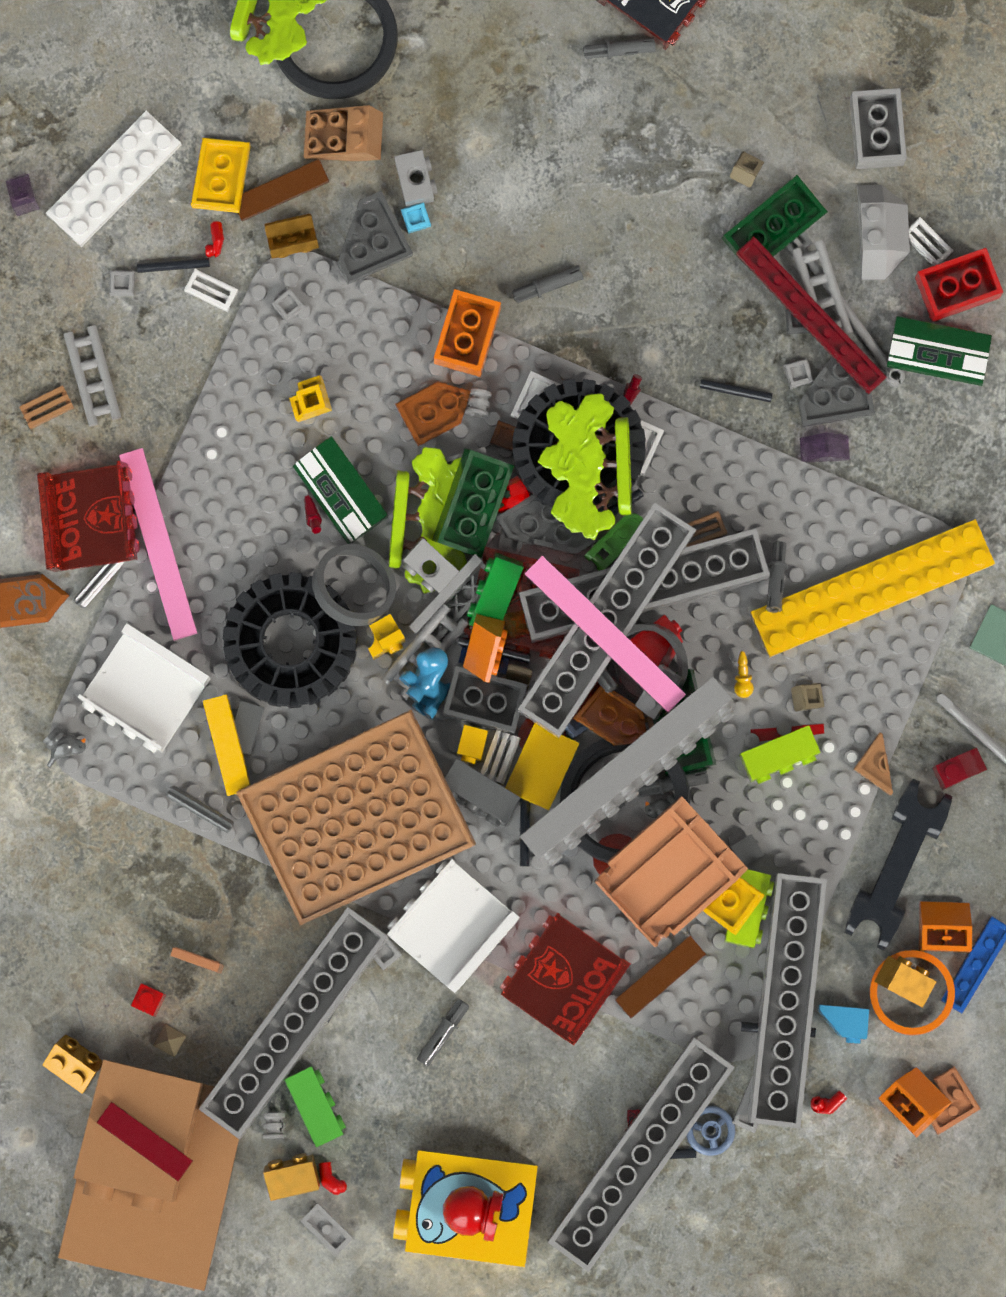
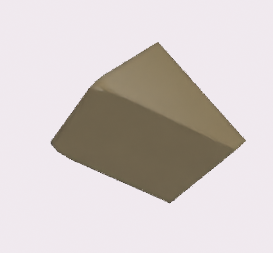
M743 151L733 167L730 178L747 187H751L764 162Z
M510 664L508 665L505 679L527 684L528 690L532 669Z
M821 683L804 684L791 688L794 710L796 712L825 707Z

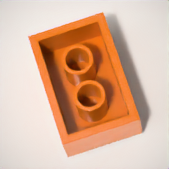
M454 289L434 355V364L481 377L501 311V302Z

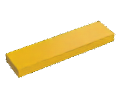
M228 695L204 700L203 705L227 796L237 794V791L251 785L229 698Z

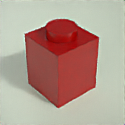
M141 983L131 1006L156 1017L166 994Z

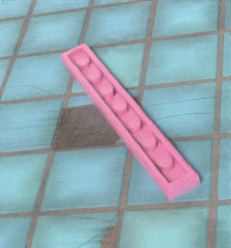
M141 448L121 454L119 457L122 466H127L130 494L173 640L198 634L144 450Z
M543 556L525 573L542 592L668 713L686 695Z

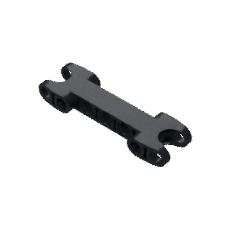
M914 778L899 799L891 819L902 825L873 891L869 893L862 889L859 890L851 907L844 932L852 936L863 920L874 921L880 929L877 948L883 951L897 932L906 909L895 904L924 838L927 835L937 840L948 817L953 797L945 793L935 808H924L920 805L917 798L920 781Z

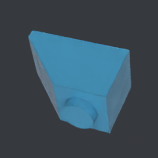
M818 1005L817 1011L839 1037L846 1038V1043L861 1044V1039H867L869 1009Z

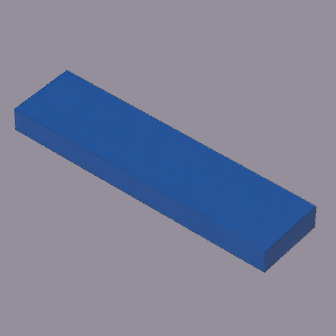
M992 916L974 943L972 951L968 953L953 978L955 987L953 1009L961 1014L1006 942V925ZM948 989L940 1000L944 1004L947 1002Z

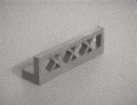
M474 555L409 628L418 635L443 604L448 607H455V617L452 620L458 623L467 613L470 603H475L478 594H475L477 585H475L474 576L481 568L484 570L485 564L477 555ZM462 589H472V598L467 603H458V593ZM455 597V603H450ZM464 606L459 612L458 607ZM439 623V635L436 637L439 641L450 631L446 627L442 630L443 624Z

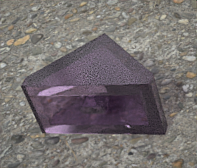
M29 174L6 181L10 202L17 216L40 209Z
M826 432L799 439L801 462L850 460L849 439L847 435Z

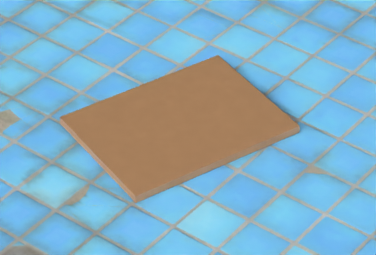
M412 709L236 792L300 925L476 845Z
M204 1085L199 1108L215 1086ZM198 1109L187 1156L193 1160V1163L181 1178L176 1201L169 1202L163 1200L160 1213L131 1206L134 1193L115 1189L112 1201L84 1195L82 1193L85 1181L76 1179L58 1258L205 1291L239 1139Z

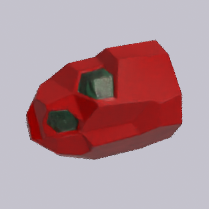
M518 475L509 480L498 510L499 513L511 509L530 497L528 490Z

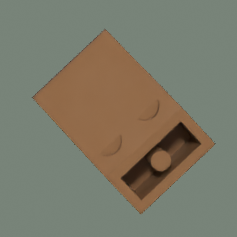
M370 105L306 111L304 158L339 161L381 160L383 112Z

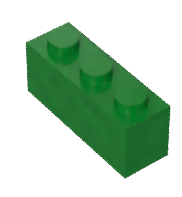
M495 552L493 558H488L484 568L487 575L484 581H479L475 594H478L475 603H470L466 614L469 617V625H474L476 614L503 621L524 568L523 562Z

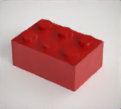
M987 248L918 271L915 277L931 322L1000 299L1003 294Z

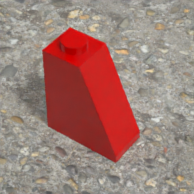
M663 615L653 623L669 629L683 643L680 635L682 629L674 619L670 621L666 615ZM644 630L630 639L657 667L662 664L668 667L676 654L668 640L655 631Z

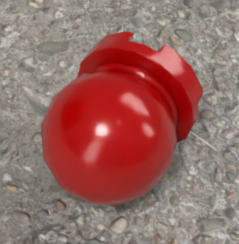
M474 1186L457 1188L450 1192L443 1204L444 1221L452 1231L461 1236H474L481 1232V1234H484L483 1241L493 1242L498 1224L493 1222L495 1211L499 1212L501 1210L503 1193L494 1190L493 1195L488 1197L483 1190Z

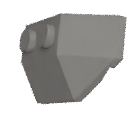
M857 185L861 281L886 280L910 253L908 205L882 185Z

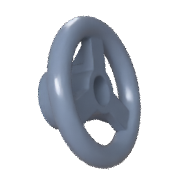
M707 1106L700 1116L714 1113L721 1117L716 1121H707L704 1124L695 1122L686 1137L694 1150L703 1155L714 1156L725 1152L733 1143L735 1124L732 1123V1117L724 1109L717 1106ZM726 1123L728 1127L727 1138L723 1144L718 1146L716 1139L721 1135V1126ZM708 1126L715 1128L714 1135L710 1136L707 1134L706 1129ZM693 1129L701 1131L702 1136L709 1140L710 1148L703 1147L696 1141Z

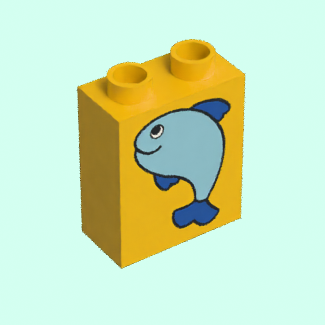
M418 1150L417 1160L403 1158L400 1189L413 1190L410 1210L397 1209L393 1239L406 1240L405 1252L525 1267L538 1166ZM464 1186H474L483 1190L488 1197L493 1195L494 1190L503 1193L501 1210L499 1212L495 1211L493 1222L498 1223L493 1242L483 1241L484 1234H481V1232L474 1236H461L447 1226L443 1216V1204L451 1191Z

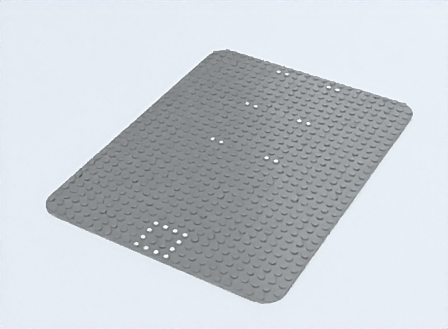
M300 252L285 258H270L264 262L250 283L156 490L198 634L173 640L142 531L139 528L135 537L136 559L126 560L122 565L53 717L50 733L57 728L60 732L63 731L65 735H72L77 739H86V749L83 753L72 754L56 760L61 770L83 785L269 866L271 864L238 795L227 796L203 705L204 700L228 695L234 721L240 701L265 708L251 755L243 753L251 785L411 709L444 778L455 760L461 761V756H457V750L464 725L487 730L488 736L481 762L475 761V764L463 762L481 773L496 730L444 717L443 711L447 696L431 720L419 714L412 707L414 700L410 696L406 700L399 694L403 687L395 680H392L389 685L381 680L417 636L409 626L439 594L436 590L433 593L428 592L424 594L420 585L409 583L405 578L406 569L403 567L406 564L405 561L402 560L400 568H391L396 580V595L390 608L380 618L382 619L389 614L392 615L405 637L406 642L402 644L403 648L394 654L387 652L373 660L368 650L374 642V635L369 625L355 626L357 631V653L354 664L351 665L349 675L329 697L326 695L320 699V702L312 705L305 704L301 705L300 708L276 707L256 699L246 689H243L232 674L223 650V628L226 626L227 614L230 607L233 608L236 604V598L243 591L249 590L251 588L250 585L259 579L263 581L268 579L269 575L278 573L289 575L290 572L302 573L306 577L313 576L317 564L329 550L336 546L347 544L293 468L295 463L332 436L388 514L386 520L351 544L368 547L381 555L389 563L397 470L409 472V487L417 485L419 483V476L412 467V460L417 455L422 454L424 447L440 449L445 457L463 453L465 448L474 450L485 447L487 456L514 465L513 452L491 445L490 441L498 420L513 426L517 425L518 419L511 417V413L531 371L559 384H563L564 380L575 379V382H583V379L596 381L595 384L601 386L606 384L614 388L615 393L619 396L623 395L626 385L497 330L494 331L481 377L434 364V355L448 309L371 276L364 277L347 285L337 262L318 253ZM291 288L306 308L289 322H286L272 306L271 302ZM319 375L322 376L332 411L297 422L289 399L297 395L296 391H299L297 383ZM437 381L460 389L463 388L471 391V389L477 388L492 393V397L488 399L490 402L489 409H486V412L489 413L488 418L473 417L464 413L460 425L419 447L395 405ZM639 392L630 405L633 410L637 411L642 421L664 430L645 475L640 474L635 485L632 487V492L639 488L644 494V497L632 504V513H636L644 519L653 504L656 503L685 523H689L719 511L728 533L722 537L757 529L769 575L770 568L768 563L772 561L773 543L775 541L785 542V563L788 565V568L784 574L782 599L952 529L937 518L645 393ZM555 436L553 440L559 442V439ZM515 465L510 480L518 475ZM424 484L421 489H429L430 486ZM508 489L505 491L504 498L511 496ZM408 494L407 514H415L422 503L421 499L414 494ZM310 495L322 518L320 524L322 530L318 534L312 533L311 527L306 523L304 497ZM617 513L616 515H614V517H615V524L612 526V528H613L625 515H620V513ZM715 518L693 528L699 530L716 523L717 520ZM496 519L491 530L496 536L484 550L482 558H480L482 561H484L485 554L492 555L496 552L501 532V526ZM406 520L404 538L409 541L417 540L422 534L421 523L419 521ZM720 527L691 538L689 543L721 531ZM610 530L599 531L596 537L597 542ZM523 543L520 557L516 559L528 562L526 565L527 571L541 556L553 567L559 569L558 571L562 575L563 573L560 570L576 573L578 576L598 571L596 569L597 566L584 557L595 544L574 555ZM408 549L403 551L402 559L409 552ZM604 549L598 553L603 559L609 556ZM463 552L468 563L474 555ZM339 555L331 558L326 564L324 570L325 585H330L338 592L350 611L368 613L377 610L385 603L387 596L385 582L379 571L368 561L353 555ZM616 560L608 568H611ZM482 568L474 576L475 585H478L479 577L486 574ZM967 576L770 658L750 614L751 611L767 605L769 577L767 580L642 613L634 624L654 623L663 615H666L670 621L674 619L682 629L680 635L687 654L688 669L694 670L698 688L714 677L732 698L737 708L733 711L735 713L734 716L725 723L721 721L714 727L716 729L714 733L710 735L717 765L706 767L709 784L689 787L690 805L729 848L752 834L764 856L747 865L748 870L771 875L770 881L773 882L774 876L777 873L827 879L823 918L879 789L853 769L879 732L883 734L889 765L962 594ZM521 582L517 586V593L530 590L531 586L527 582ZM462 589L458 593V603H467L472 598V589ZM455 597L450 603H455ZM512 604L507 608V615L512 619H516L521 615V608L516 604ZM464 606L458 607V611L460 612ZM449 607L451 610L447 616L453 619L455 617V607ZM465 614L462 619L468 623L469 617ZM291 615L278 617L275 619V624L272 622L268 626L264 635L267 636V640H264V648L267 655L271 653L273 655L271 659L283 665H286V662H289V665H296L305 661L304 657L308 658L316 645L313 644V640H316L314 627L312 625L308 626L307 623L309 621L298 615H294V618ZM126 623L211 678L163 753L159 750H156L155 753L142 746L144 743L142 739L137 736L134 740L122 733L124 728L117 723L111 726L101 719L103 714L97 710L91 713L80 706L83 701L78 698L79 694H84L122 637L123 633L121 631ZM439 625L431 633L435 638L439 635ZM504 626L503 629L508 631L507 641L511 638L512 632L510 628ZM465 629L460 636L470 639L471 635L465 634ZM641 631L634 633L633 635H631L630 637H628V639H629V640L632 639L634 636H636L637 634H639ZM567 634L557 636L556 638H562L563 642ZM529 636L521 638L519 642L520 647L504 644L505 648L531 654L529 664L501 657L497 677L505 679L508 665L510 664L532 669V677L525 698L556 652V649L552 646L544 647L542 652L531 650L534 643H531ZM459 637L446 652L448 666L440 679L444 684L452 682L456 666L463 667L468 648L457 646ZM424 642L415 653L418 655L420 652L431 647ZM741 651H744L746 654L748 674L752 675L750 681L754 686L753 693L747 698L737 696L734 691V685L737 682L735 676L739 675L738 658ZM676 654L668 666L673 672H678ZM408 661L400 670V673L402 674L410 670L415 674L417 667ZM617 664L618 675L625 688L640 698L644 689ZM598 681L580 706L581 708L601 686ZM821 683L825 707L796 712L794 710L791 688L804 684ZM521 713L514 735L521 738L504 785L497 783L504 788L535 723ZM647 722V723H645L646 731L649 730V726H648V722ZM824 724L825 734L814 735L821 752L816 756V761L803 766L802 762L793 765L794 770L780 775L779 771L770 775L772 779L758 784L757 781L750 782L739 755L769 742H759L758 736L751 733V729L776 728L778 734L784 736L791 732V726ZM590 729L574 738L573 740L580 744L571 763L584 749L604 738ZM564 730V732L562 733V735L565 736V737L570 738L569 735H568V734L566 733V731ZM509 740V742H508V744H507V747H506V750H505V753H504L505 755H504V758H503L502 763H500V766H499V769H498V771H497L496 777L499 776V773H500L501 767H502V765H503L504 759H505V757H506L507 751H508V749H509L511 740ZM621 752L605 756L594 763L583 776L579 787ZM664 769L657 774L660 778L669 777L666 776ZM172 786L179 788L234 822L233 827L228 833L222 831L167 797L168 791ZM561 786L549 811L530 803V828L560 804ZM674 791L664 792L662 796L660 793L641 798L636 796L630 802L625 801L626 806L622 807L611 818H604L599 822L601 825L596 831L591 834L587 832V834L604 846L622 849L656 819L646 815L645 802L654 803L658 799H667L669 795L674 794ZM457 799L456 803L476 842L475 846L353 901L355 904L392 920L395 917L401 919L406 913L403 908L412 898L417 900L422 894L420 889L426 881L430 879L433 882L439 875L436 872L439 866L444 861L449 863L453 859L466 873L509 910L520 917L516 924L485 958L486 961L517 974L558 915L628 964V967L598 1010L684 1048L694 1037L728 1063L746 1060L755 1055L757 1033L742 1032L741 1021L759 1023L772 895L766 896L765 905L769 906L766 920L761 919L759 929L763 930L761 943L755 944L753 949L724 942L727 929L713 918H710L705 925L694 918L676 935L670 933L667 938L663 937L658 942L657 947H654L594 882L609 867L608 863L590 856L577 845L572 850L569 848L561 854L562 858L552 866L549 864L546 867L530 850V867H520V803L506 826L504 827L500 824L499 827H496L486 821L485 814L480 811L477 815L465 808V802ZM691 936L706 955L630 1019L615 999L685 939Z

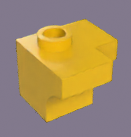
M320 375L298 382L299 391H296L297 395L289 398L297 422L332 411L324 381Z
M391 614L369 625L374 635V642L368 648L373 660L387 652L394 654L403 648L402 644L406 642L405 637Z

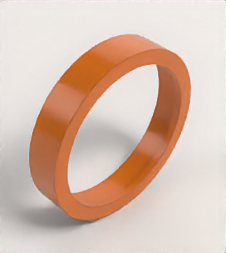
M907 950L893 954L890 957L896 960L899 956L903 958H921L935 965L943 974L947 983V1002L938 1018L925 1026L909 1028L894 1023L883 1013L877 998L878 984L874 982L885 962L884 960L875 971L870 985V999L876 1015L888 1028L900 1034L915 1036L935 1030L948 1018L954 1005L955 987L950 972L939 959L923 951Z

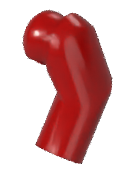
M219 221L210 224L213 244L205 246L207 257L215 256L216 258L221 254L224 233L222 223Z
M840 1090L830 1099L816 1096L810 1101L811 1109L819 1114L830 1115L847 1100V1097Z
M331 1162L319 1163L321 1185L334 1195L344 1193L347 1190V1184L344 1180H338L332 1176Z

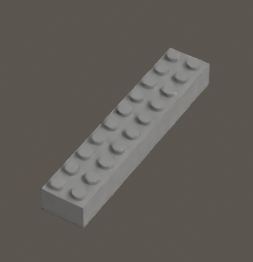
M654 503L590 599V602L627 637L695 534L696 529ZM575 623L518 708V712L557 738H560L612 658Z
M757 529L685 547L642 613L767 580L770 575ZM611 568L567 580L590 601ZM539 588L519 592V599L531 643L569 633L575 622Z
M712 677L523 833L520 838L545 867L549 864L550 866L556 864L562 858L561 854L568 848L570 850L574 849L580 844L582 836L587 832L591 834L596 831L601 825L600 821L606 816L608 818L614 816L620 810L619 806L623 802H630L639 794L638 790L641 787L654 783L658 778L657 774L663 769L669 770L677 763L676 758L683 753L685 755L690 753L696 747L695 743L702 737L706 739L716 730L714 727L721 721L725 723L730 720L735 714L733 711L737 709L732 698Z
M780 873L774 876L748 1114L749 1123L799 1129L801 1127L827 879Z
M347 907L200 1106L199 1110L241 1140L284 1079H286L388 940V936Z
M692 1037L547 1240L548 1243L589 1272L735 1067Z

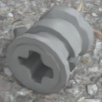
M471 389L470 394L472 398H469L468 402L470 408L466 409L465 413L473 417L488 418L489 413L486 412V409H489L490 402L488 399L492 397V393L483 389Z
M264 1113L266 1123L263 1124V1129H266V1134L262 1135V1138H287V1135L283 1134V1129H286V1123H283L285 1113Z

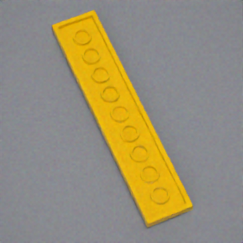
M975 519L782 599L781 612H768L766 606L751 611L750 614L770 658L995 565V562Z

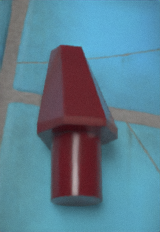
M633 374L630 383H626L623 396L630 402V405L641 390L639 385L642 377L638 374Z
M310 495L304 497L306 523L311 527L312 533L318 534L322 530L320 526L322 518Z

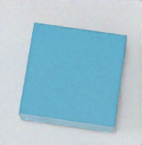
M424 202L401 209L408 234L431 227Z

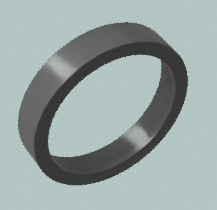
M343 544L329 550L319 561L313 572L312 588L318 604L330 617L346 625L365 626L379 620L390 608L396 595V580L389 564L377 552L358 544ZM339 555H353L371 563L379 571L385 582L387 591L385 603L377 610L368 613L352 612L338 605L329 595L324 583V570L328 561Z
M643 623L634 625L627 638L636 632L649 630L659 633L668 640L676 653L678 661L677 675L682 677L678 687L682 689L688 674V659L679 638L669 629L658 624ZM611 659L607 665V670L618 684L614 691L636 705L639 697L633 695L625 688L618 675L617 663Z

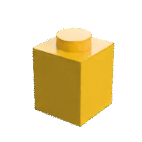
M464 725L457 750V756H461V761L475 764V761L481 762L488 736L487 730Z

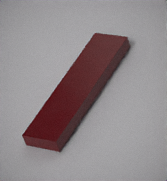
M113 1102L109 1104L96 1122L178 1182L193 1163L191 1158Z

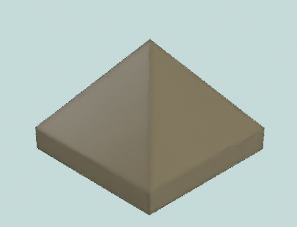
M165 1024L153 1046L175 1057L187 1035Z

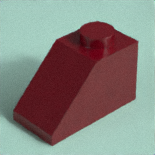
M974 748L934 766L932 770L943 791L986 771L987 768L978 749Z

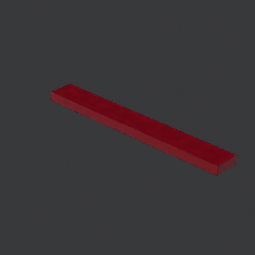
M755 237L736 252V255L868 395L887 378Z

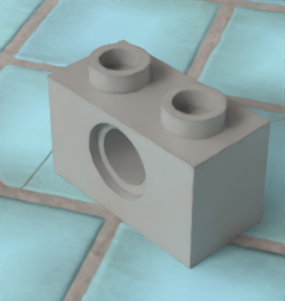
M423 150L394 156L406 208L423 202L424 204L434 202L433 194H437L435 180L429 179L428 171H432L429 156L424 157ZM414 174H419L423 177V180L420 183H413L410 178Z
M423 538L402 559L406 562L403 567L413 576L418 573L424 579L421 584L431 593L434 590L440 593L459 572ZM427 560L434 561L436 565L435 571L431 574H426L422 570V565Z

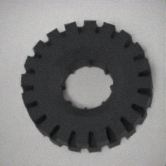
M575 379L564 380L563 384L556 386L554 383L544 388V392L540 395L536 394L528 402L526 409L522 410L513 435L514 465L528 492H531L535 499L543 505L547 504L553 507L556 498L569 487L567 480H557L552 475L550 468H545L538 463L545 448L556 445L552 444L555 435L549 430L547 411L559 401L570 404L574 410H577L586 395L603 394L604 400L614 407L613 414L606 422L605 427L610 434H615V421L617 418L628 417L632 487L635 485L644 463L646 451L644 428L642 429L641 419L637 411L632 409L630 402L622 394L619 396L615 393L614 388L603 384V386L595 384L596 381L583 379V382H575ZM609 441L602 445V449H606V459L608 461L616 460V441ZM604 467L601 470L600 481L605 487L611 488L617 485V467ZM596 486L598 491L603 490L601 486ZM598 494L593 499V504L597 505L602 502V496H606V494ZM612 496L607 506L615 505L618 502V498ZM601 506L598 512L603 511L604 506Z
M290 572L289 575H282L281 573L269 575V578L263 581L259 579L250 585L251 588L249 590L243 591L236 598V604L233 608L230 607L226 617L227 622L223 628L222 638L224 640L223 650L232 674L250 695L272 706L300 708L301 705H312L320 702L321 698L326 695L329 697L338 689V685L345 681L350 673L351 665L355 661L357 653V631L355 626L336 621L320 607L313 593V576L311 575L306 577L302 573ZM325 585L331 598L338 605L350 611L338 592L330 585ZM284 615H291L293 618L294 615L301 616L308 620L307 625H312L316 631V640H313V644L316 645L312 654L308 658L305 656V661L296 665H289V662H286V665L275 662L271 659L273 655L271 653L267 655L264 648V640H267V636H264L266 629L272 622L276 623L275 619Z

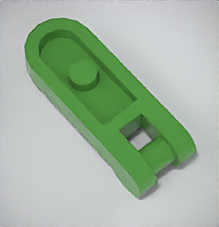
M636 513L625 515L584 557L589 562L592 561L597 566L596 569L598 571L607 569L620 556L643 521V518ZM602 549L609 554L605 559L598 554Z

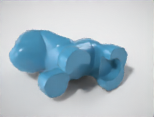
M436 647L426 649L417 655L418 668L415 674L408 670L399 677L405 685L410 687L406 694L414 700L412 707L419 714L431 720L436 715L440 704L448 695L451 683L444 684L440 681L448 666V657L442 649Z

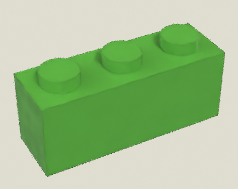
M311 1066L284 1079L316 1147L344 1135L345 1123L341 1115L336 1116L332 1109L335 1106V1102L330 1092L325 1093L321 1084L325 1083L319 1069L314 1071V1068Z

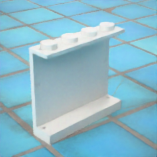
M126 623L121 631L123 633L122 637L84 694H79L78 698L83 701L80 706L91 713L97 710L103 714L101 718L103 721L111 726L117 723L124 728L122 733L134 740L136 736L144 741L142 746L155 753L156 750H159L163 753L211 678Z
M452 859L449 863L444 861L436 870L439 875L433 882L430 879L426 881L420 889L422 894L417 900L412 898L403 908L406 913L401 919L395 917L387 928L390 931L387 935L452 992L456 993L520 917L509 910Z

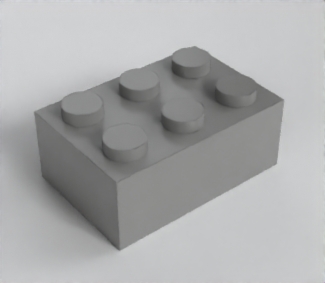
M900 88L852 91L849 100L855 168L869 169L904 166L907 157Z

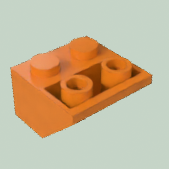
M476 614L463 668L483 681L490 683L491 675L497 676L508 631L503 629L505 621Z
M920 901L919 951L971 952L972 920L970 903Z
M917 1067L897 1079L878 1098L916 1138L952 1103Z

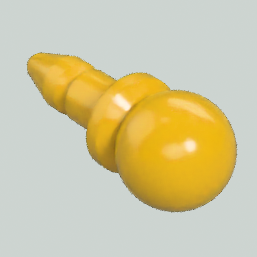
M741 651L738 658L739 675L735 676L737 682L734 685V691L737 696L747 698L753 693L754 686L750 681L752 675L748 674L746 654L744 651Z

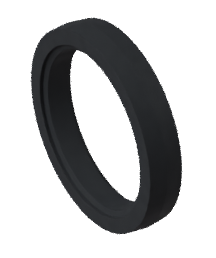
M365 0L378 14L383 27V42L375 61L360 75L336 82L319 80L303 72L294 63L291 56L283 61L276 60L278 66L296 87L319 98L345 99L367 91L386 74L397 48V23L388 1Z
M602 739L584 749L571 763L564 776L560 792V803L578 789L583 776L594 763L605 756L624 751L631 744L613 745L607 740ZM677 761L672 768L666 770L673 783L675 801L683 796L690 804L688 780L684 770ZM587 833L580 838L581 842L578 845L590 856L606 863L621 850L604 846L592 839Z

